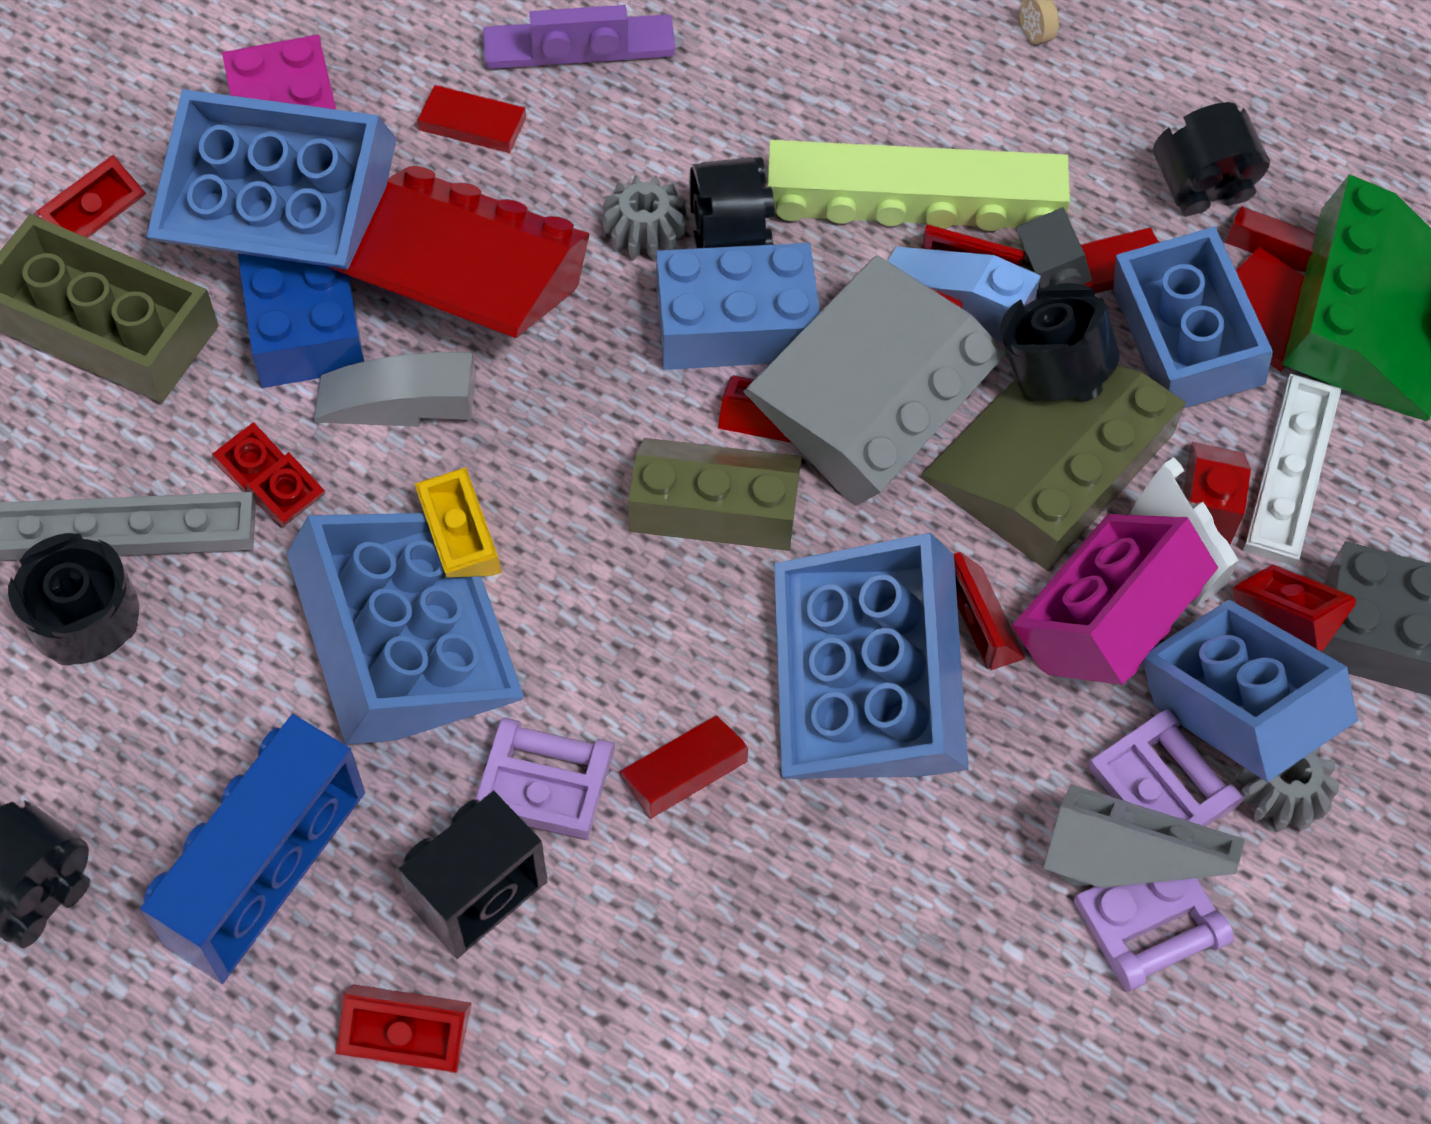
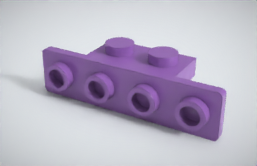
M626 5L529 11L530 24L487 26L483 29L486 67L489 69L672 57L675 55L672 17L668 14L627 17Z

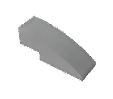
M473 352L404 354L373 359L323 374L320 377L314 421L315 423L420 427L421 418L471 420L476 381Z

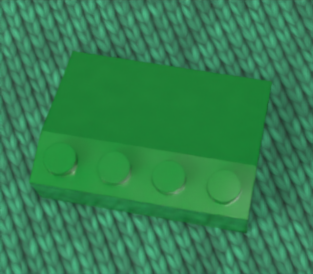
M1349 174L1321 209L1312 244L1313 253L1308 260L1282 365L1406 416L1428 421L1431 418V227L1396 193Z

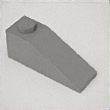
M1070 784L1060 806L1043 869L1057 873L1062 880L1070 884L1079 886L1090 884L1100 888L1231 875L1237 872L1245 839Z

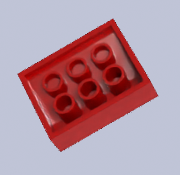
M420 166L406 167L389 177L386 189L349 268H328L514 338L520 336L578 287L590 233L574 228V224L571 221L557 216L544 217L527 211L526 205L510 199H494L481 194V190L474 185L450 183L435 177L436 175L432 170Z

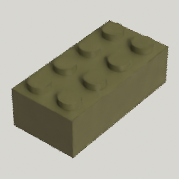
M32 214L26 218L0 250V332L160 403L164 402L219 327L207 289Z

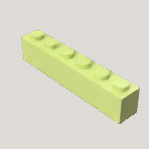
M770 140L767 186H771L773 191L774 216H779L787 221H797L802 218L829 219L839 224L860 220L878 221L886 226H896L902 223H920L940 228H948L952 225L978 226L985 231H996L1001 228H1016L1064 207L1067 213L1070 204L1068 154Z

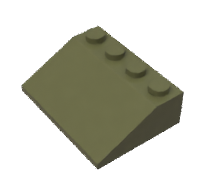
M1119 365L1113 374L1102 384L1103 391L1092 400L1084 402L1076 401L1073 398L1057 401H1028L1024 399L1015 379L921 475V479L1042 568L1049 571L1174 435L1186 402L1144 373Z

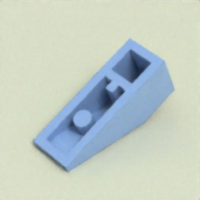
M896 247L888 259L889 263L927 287L961 301L963 304L962 309L970 313L994 339L1003 342L1000 324L1004 314L1020 299H1022L1024 306L1034 301L1041 275L995 255Z

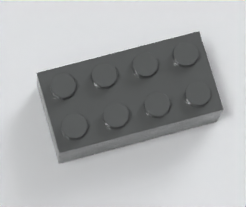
M1345 541L1328 570L1325 585L1354 596L1356 605L1322 653L1347 666L1348 674L1431 696V563Z

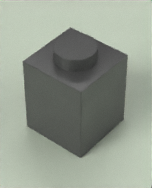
M1064 207L1016 227L1032 272L1041 275L1040 289L1061 283L1085 284L1092 281L1086 256Z

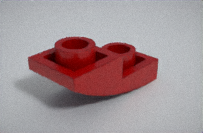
M254 422L212 453V461L243 492H252L256 504L282 527L325 494V490L292 454L288 452L284 455Z

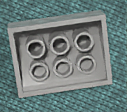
M876 255L743 392L841 495L856 506L885 489L1001 361L1007 352L970 313Z

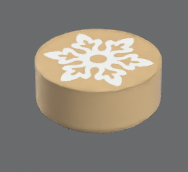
M1023 0L1019 11L1020 25L1031 43L1036 45L1052 41L1059 29V14L1054 1Z

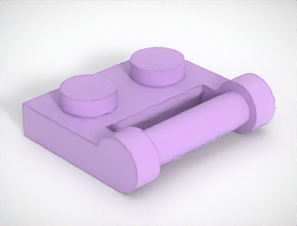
M1170 709L1160 712L1090 760L1088 769L1111 797L1206 827L1215 820L1228 815L1244 799L1243 795L1233 784L1226 786L1178 729L1181 723ZM1160 742L1207 800L1199 805L1151 748V745Z
M503 717L494 739L476 799L481 801L494 790L529 827L589 840L605 780L613 759L615 742L597 739L595 744L523 728L520 721ZM516 749L586 765L588 769L585 775L511 757Z
M1197 878L1106 888L1095 886L1076 895L1073 901L1126 992L1145 985L1147 976L1208 947L1216 951L1234 941L1233 931L1228 920L1220 911L1215 909ZM1188 913H1191L1198 925L1136 955L1128 951L1124 944Z

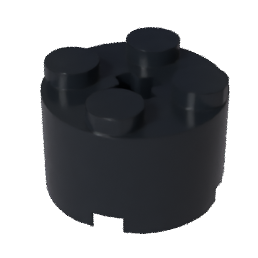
M1217 103L1195 110L1183 117L1186 126L1172 134L1170 127H1168L1155 141L1153 154L1176 205L1181 209L1185 217L1205 212L1213 201L1227 198L1230 205H1236L1250 200L1257 193L1254 185L1266 174L1270 166L1268 155L1248 112L1244 107L1242 111H1239L1236 103Z
M748 157L692 164L693 167H690L689 198L691 214L694 213L697 229L693 230L696 249L773 245L772 232L770 228H766L765 218L774 217V196L772 187H765L763 158Z
M1061 283L1036 290L1039 298L1025 306L1022 299L1014 303L1001 320L1000 332L1017 384L1021 389L1024 399L1035 402L1073 398L1076 401L1084 402L1099 396L1103 391L1102 384L1113 374L1120 358L1103 298L1099 299L1096 297L1094 290L1087 285Z
M64 533L46 538L28 549L19 560L22 566L18 570L14 581L11 577L8 586V597L11 607L32 643L45 656L53 659L60 665L67 666L97 661L116 651L135 634L139 616L137 593L117 552L108 543L98 539L99 542L83 539L81 534Z
M25 800L24 807L18 806L13 801L0 806V938L7 942H13L20 948L31 946L41 936L48 918L61 904L66 908L74 906L86 893L90 885V878L83 874L89 856L87 843L32 802Z

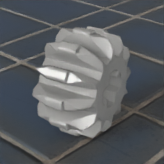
M635 174L631 182L632 185L629 186L617 182L614 194L606 196L603 204V232L606 234V238H611V244L614 246L615 252L628 248V253L632 260H634L640 254V251H647L649 257L654 261L658 248L661 250H673L676 246V240H683V235L686 232V220H684L686 218V204L684 203V198L677 197L674 184L660 187L657 175L649 182H641Z
M1319 747L1269 782L1264 781L1240 765L1236 772L1235 781L1244 785L1240 792L1244 797L1242 803L1257 802L1258 807L1253 814L1254 822L1264 819L1267 813L1274 816L1273 821L1276 832L1285 830L1290 821L1301 832L1309 828L1314 821L1313 818L1317 820L1323 819L1332 808L1330 799H1333L1338 793L1340 783L1330 777L1335 770V760L1319 759L1317 757L1321 749ZM1287 777L1293 782L1289 785L1283 779Z

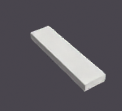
M1289 375L1242 551L1296 567L1300 559L1341 388L1297 375Z

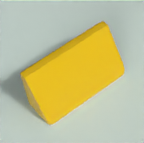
M464 467L415 483L414 485L446 578L494 576L502 573L499 557L467 468Z

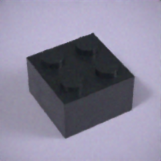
M494 790L481 801L473 799L463 805L455 813L451 820V825L433 840L426 838L418 842L406 854L403 861L404 864L398 868L411 909L456 959L461 957L548 882L542 840Z

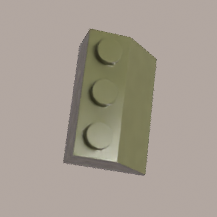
M644 438L636 453L628 498L629 532L790 551L802 456Z

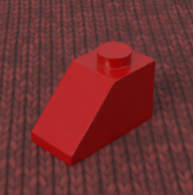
M1192 442L1183 494L1189 503L1197 504L1204 502L1213 517L1216 529L1230 545L1245 515L1251 467L1244 452Z

